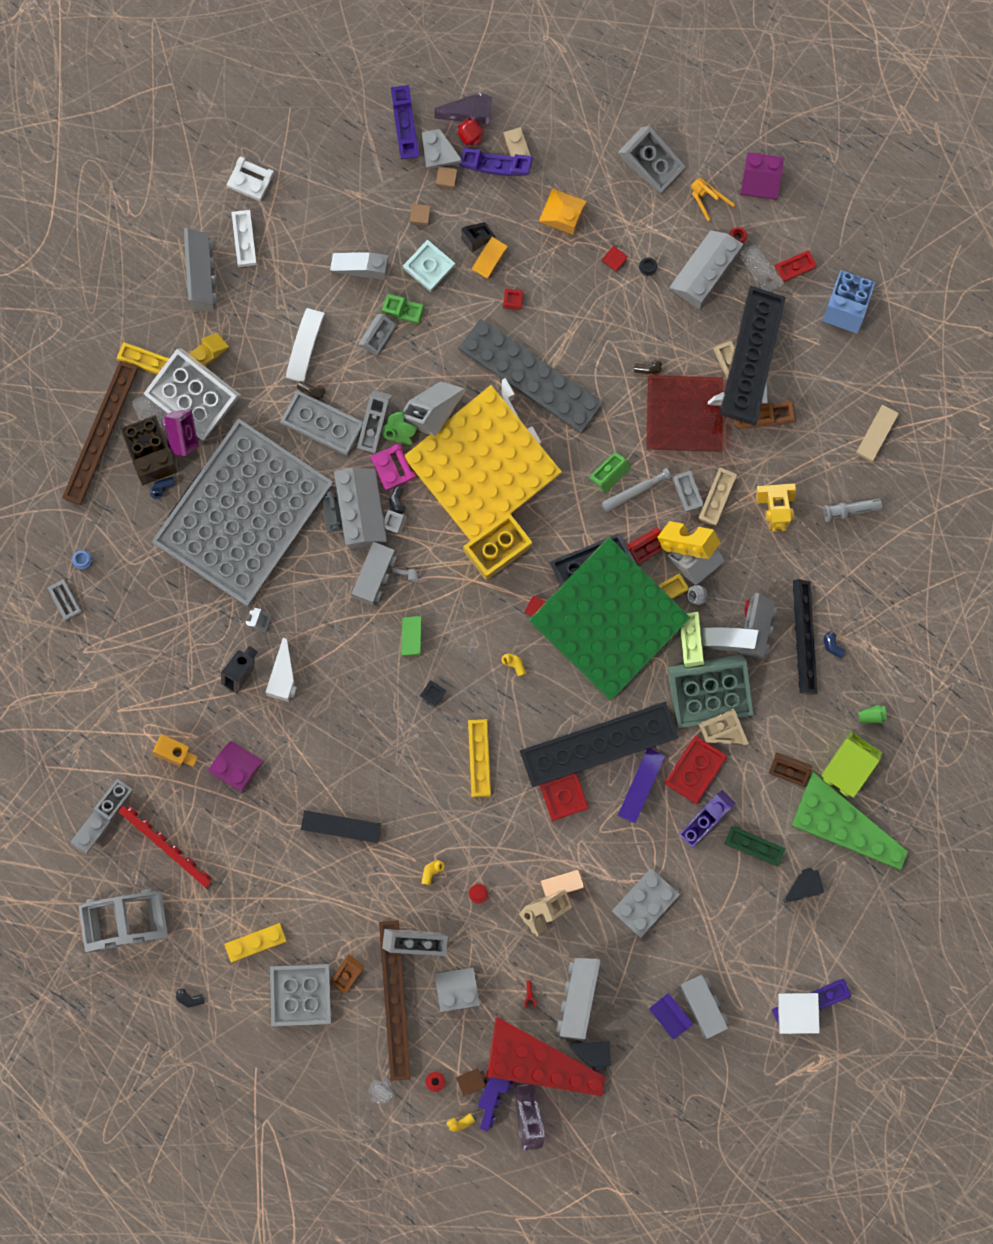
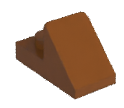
M349 954L330 983L346 994L362 974L365 966Z

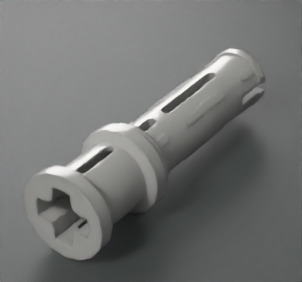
M880 498L851 504L840 502L839 505L823 506L826 522L837 518L846 519L854 514L882 510Z

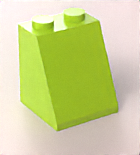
M850 731L821 776L824 777L823 780L827 784L837 786L842 794L854 798L880 761L883 752Z

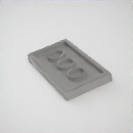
M299 390L296 391L280 421L281 425L347 457L363 426L362 421Z

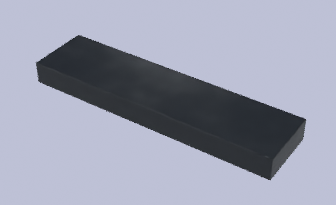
M304 810L301 830L372 843H378L381 823Z

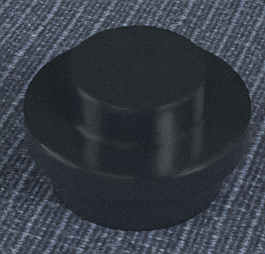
M644 258L639 264V270L645 276L654 275L658 268L657 262L652 258Z

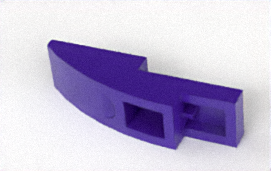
M490 1078L478 1104V1108L485 1109L480 1126L481 1130L488 1131V1128H493L495 1116H492L494 1108L498 1109L501 1097L497 1096L498 1092L506 1094L507 1091H511L514 1081Z

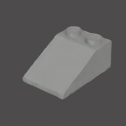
M650 126L641 127L618 151V155L626 164L659 193L686 167Z

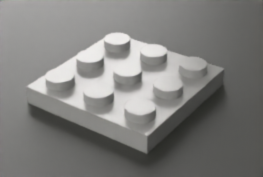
M329 964L270 967L271 1027L331 1024Z

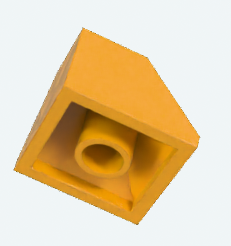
M552 188L539 222L574 235L587 201Z

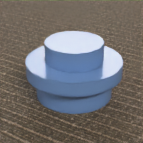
M80 550L73 555L72 562L76 568L83 570L91 565L92 557L87 551Z

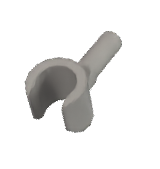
M392 569V573L408 575L409 582L418 581V573L414 569L408 571Z

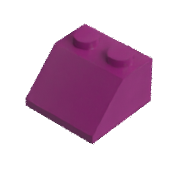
M747 152L740 195L777 200L784 157Z
M192 410L170 412L164 416L163 424L164 428L167 429V444L171 449V453L186 456L199 447Z
M230 741L218 754L208 772L243 794L262 765L263 760Z

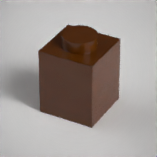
M478 1068L456 1077L463 1096L485 1088L484 1083L488 1082L484 1071L479 1072Z

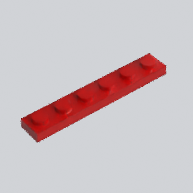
M122 806L118 810L123 817L208 890L212 885V882L209 881L210 875L204 870L199 872L194 868L197 865L189 857L185 860L180 855L182 851L174 844L170 847L166 843L167 838L160 832L155 834L151 830L153 826L145 819L140 821L136 817L138 813L129 806L127 809Z

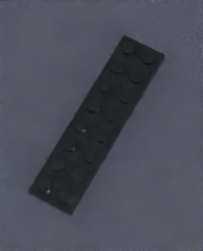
M753 286L749 287L719 415L753 426L756 425L786 297Z
M664 702L520 750V755L533 788L677 740L678 735L667 704Z

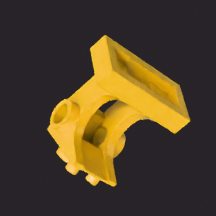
M795 484L757 486L756 501L757 504H768L769 510H766L765 514L766 521H769V529H772V532H776L777 529L786 531L791 520L794 519L793 508L789 507V501H795ZM774 502H782L783 506L774 507Z

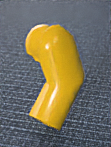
M434 860L424 867L421 884L431 885L432 876L444 870V863L440 860Z

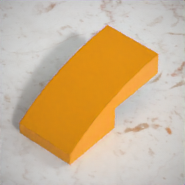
M491 237L472 270L489 279L508 246Z

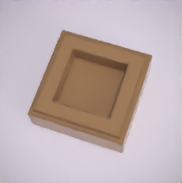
M439 166L436 186L454 189L457 169Z
M412 203L410 223L428 226L431 206Z

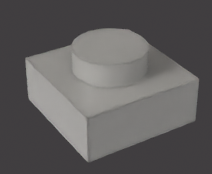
M388 510L384 520L385 529L401 534L407 516Z

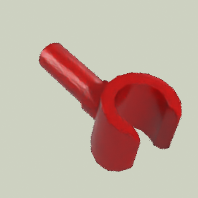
M527 980V998L524 1000V1005L527 1008L526 1002L533 1000L535 1008L536 1001L532 996L531 980Z

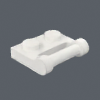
M240 156L227 183V188L261 202L273 178L274 171L252 164ZM245 168L265 178L262 181L241 171Z

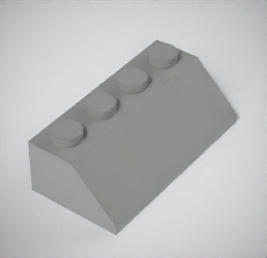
M184 228L187 290L191 311H213L214 304H217V294L213 293V286H216V277L212 275V269L215 268L214 257H211V251H214L213 239H209L208 233Z
M710 230L673 281L669 290L700 309L740 254L743 244L729 234Z
M350 468L334 471L345 545L349 549L371 546L373 542L378 544L386 543L387 538L376 469Z

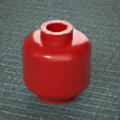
M467 118L457 126V135L466 146L471 144L476 146L483 140L481 136L484 134V130L476 119L470 120Z

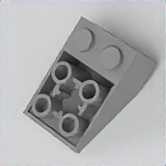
M438 382L409 400L402 411L404 413V421L417 426L418 431L436 436L457 403L461 400L466 389L445 382Z

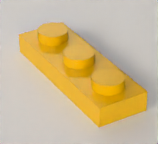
M278 923L224 945L230 962L233 963L287 941L281 924Z

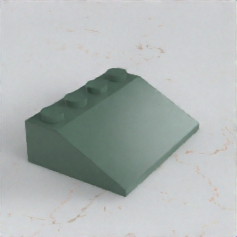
M742 654L705 660L704 665L685 668V665L682 664L667 667L677 728L699 725L698 723L732 709H735L738 718L753 715L747 662Z

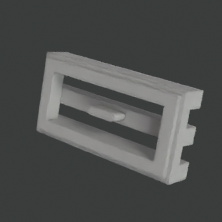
M65 579L47 588L65 622L69 621L70 618L76 617L78 614H82ZM61 585L64 586L66 592L68 593L73 605L76 608L75 611L71 609L66 597L64 596L60 588ZM53 589H57L70 614H65Z

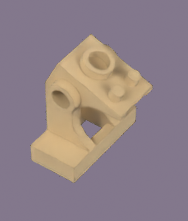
M564 889L553 895L534 900L525 906L519 915L525 924L530 927L531 932L539 936L548 930L546 922L555 920L571 909L572 905Z

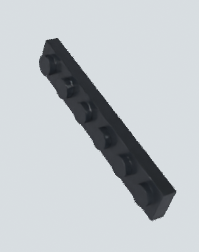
M796 579L793 580L799 675L798 686L801 694L815 695L818 692L811 582Z

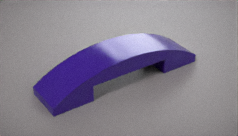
M409 85L391 87L401 160L418 158L419 152Z
M463 148L461 154L462 163H459V166L492 175L526 176L530 173L533 156L515 154L514 157L486 154L478 149Z

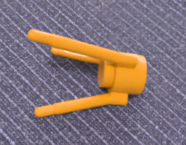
M702 177L698 178L691 185L692 195L698 202L707 221H710V217L699 197L700 195L704 197L710 194L715 200H719L720 197L727 204L735 207L733 202L713 188L707 181L705 182Z

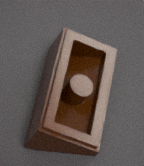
M776 752L769 774L805 787L812 771V765Z

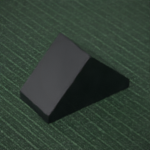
M485 222L465 226L461 229V239L471 252L488 243L491 237H496Z

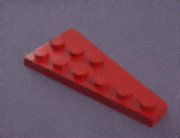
M495 1018L486 1077L603 1096L605 1076L501 1018Z

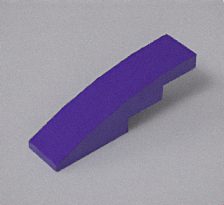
M652 749L646 750L617 815L618 817L631 823H636L665 755Z

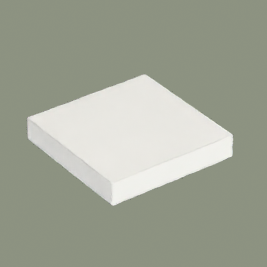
M818 993L778 994L779 1034L819 1033Z

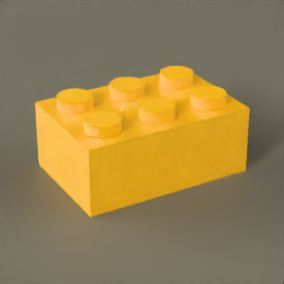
M508 513L464 545L463 552L487 581L531 549L532 541L512 515Z

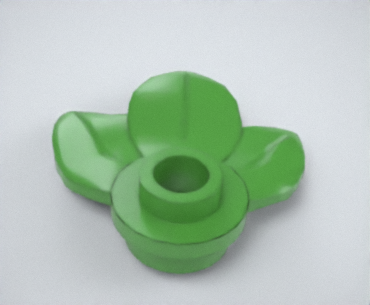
M396 412L389 416L388 423L382 427L381 432L385 439L407 446L413 443L410 437L415 434L417 426L405 423L404 413Z

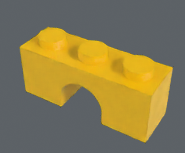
M672 521L667 523L657 537L662 548L667 552L710 559L721 543L713 529L698 527L690 535L684 524Z

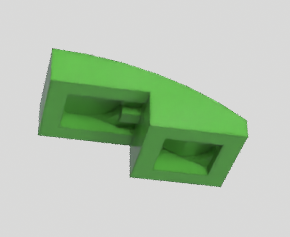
M387 294L381 311L401 320L420 324L425 307L422 304L406 301L403 297Z

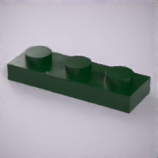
M734 826L730 827L724 845L776 867H779L786 849Z

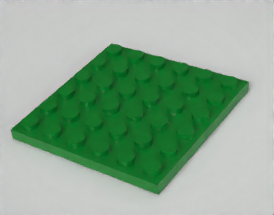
M608 537L528 621L611 701L691 617Z

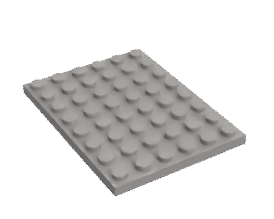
M238 418L154 537L152 544L248 607L333 482Z

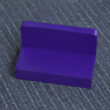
M669 993L649 1008L672 1039H675L693 1025Z

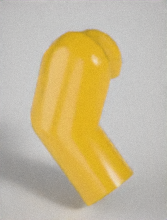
M509 653L502 656V663L515 668L518 677L527 674L520 657Z
M470 1113L458 1122L455 1118H451L446 1124L451 1132L464 1130L476 1121Z

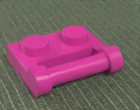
M401 443L370 456L385 491L412 481L417 477L415 472H412L404 456V448ZM391 455H397L405 476L400 477Z

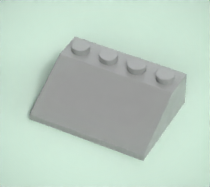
M575 958L574 962L569 964L568 973L571 974L570 982L566 981L564 993H567V999L562 1001L560 1012L564 1013L562 1021L558 1020L556 1032L560 1033L559 1037L580 1042L585 1040L600 966L599 959Z

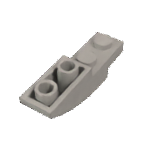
M116 779L70 844L87 855L119 814L118 810L124 806L133 789Z

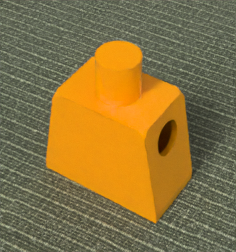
M160 734L151 754L177 766H181L183 762L192 767L198 757L187 752L189 746L163 734ZM178 750L181 755L176 757L173 755V751Z

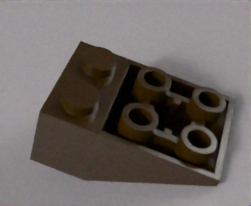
M156 415L120 428L142 486L177 473Z

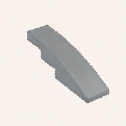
M701 628L702 646L704 649L722 651H743V649L758 651L762 632L741 628Z

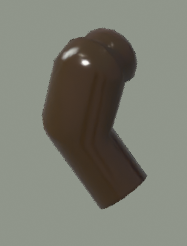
M654 360L652 365L636 363L634 372L656 374L661 372L662 363L658 360Z
M303 381L297 384L298 390L317 399L322 398L326 393L323 386L315 388Z

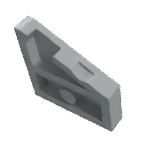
M440 129L422 132L427 169L462 163L460 156Z

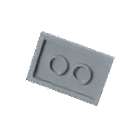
M650 869L611 912L641 938L680 894L654 870Z

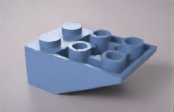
M840 270L822 321L857 334L876 282Z

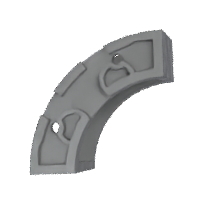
M153 889L141 890L140 894L99 901L98 898L88 899L86 904L79 905L85 952L103 951L121 947L123 944L156 942L168 938L161 891L153 892ZM147 900L151 932L130 935L125 903ZM114 905L119 937L102 940L98 908Z

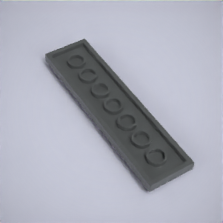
M481 318L459 346V350L500 379L506 378L510 386L580 434L603 405V402Z

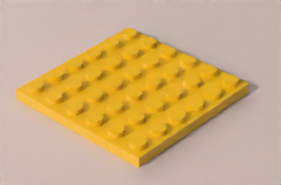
M492 385L448 419L436 436L429 435L404 455L408 464L470 541L508 513H514L562 474V471Z

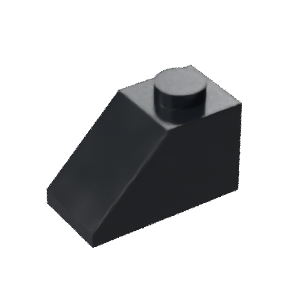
M812 868L801 870L802 874L795 878L785 895L784 903L823 894L824 889L819 871H813Z
M609 1041L569 1044V1049L589 1067H595V1071L607 1070V1066H611Z

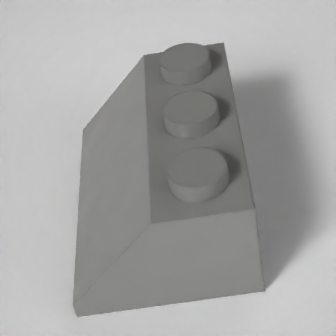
M755 593L750 599L744 629L762 632L758 651L743 649V651H739V654L762 660L764 655H768L770 645L767 644V640L773 632V626H770L771 619H775L777 608L774 607L775 601L759 593Z

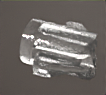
M375 1078L367 1090L373 1096L370 1101L374 1104L387 1103L394 1094L390 1081L387 1078L383 1082Z

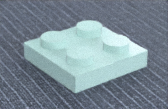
M429 240L403 265V269L430 292L455 267V263Z

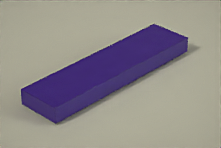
M844 978L811 992L818 993L819 1010L852 997ZM778 1007L771 1010L779 1026Z

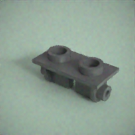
M333 491L327 492V495H324L322 498L327 533L343 531L338 494H335Z

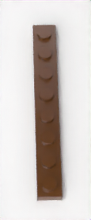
M119 361L62 498L64 500L81 506L136 376L138 367Z
M399 920L379 922L390 1081L410 1080L401 953H390L382 949L384 929L399 930Z

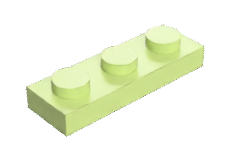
M698 612L687 613L691 618L681 627L685 668L704 665L700 616Z

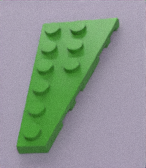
M814 772L811 773L791 826L901 870L908 851Z

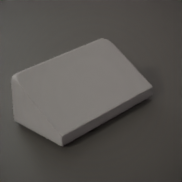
M377 314L358 345L377 356L396 327V324L384 314Z

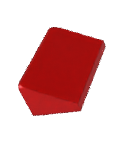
M659 528L652 529L626 545L637 565L663 550L657 538L662 532Z

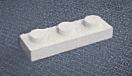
M250 210L231 212L238 267L257 265Z

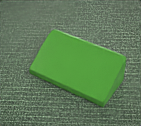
M614 452L589 479L604 493H607L631 469V466L627 459Z
M422 616L402 618L401 656H421Z

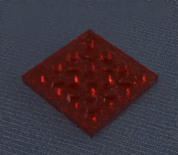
M648 375L646 450L722 452L723 416L719 415L721 406L708 405V401L723 392V377Z

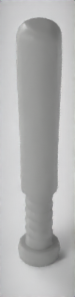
M665 468L662 473L652 479L644 480L603 501V509L609 512L639 494L651 489L653 485L664 479H671V473Z

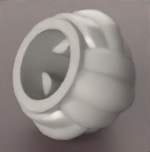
M694 585L689 588L687 596L692 604L701 605L707 601L708 594L705 587Z

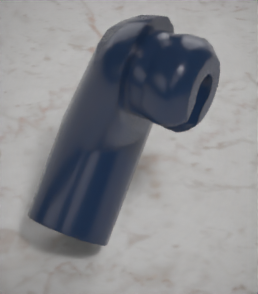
M173 477L156 481L150 491L151 497L153 499H160L166 488L175 486Z
M827 632L823 639L825 649L829 653L842 658L846 650L837 646L836 634L834 632Z

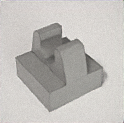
M259 608L251 610L249 612L252 615L251 621H246V624L259 632L266 633L272 615Z

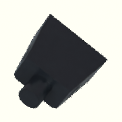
M248 646L245 652L238 650L222 670L221 684L237 694L252 673L255 665L254 658L258 652Z

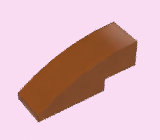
M792 401L778 404H762L755 426L736 420L737 428H759L796 423L795 405Z

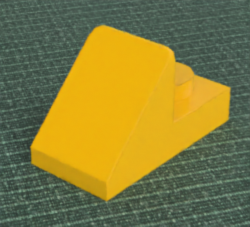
M216 333L202 338V344L189 354L206 367L229 349V346Z

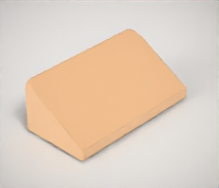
M578 870L541 881L545 897L564 889L567 894L584 889Z

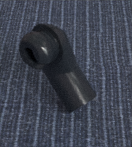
M395 486L389 499V504L392 511L403 514L406 507L402 505L400 497L404 490Z

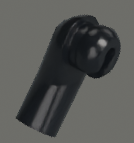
M179 989L176 992V1000L187 1008L205 1004L203 994L192 997L187 994L185 989Z

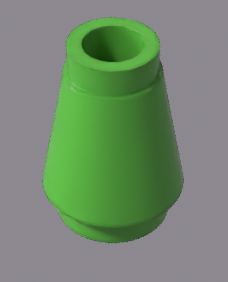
M880 704L858 711L860 723H883L882 721H887L885 706H880Z

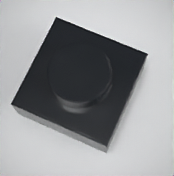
M430 680L420 694V697L436 707L445 695L446 690Z

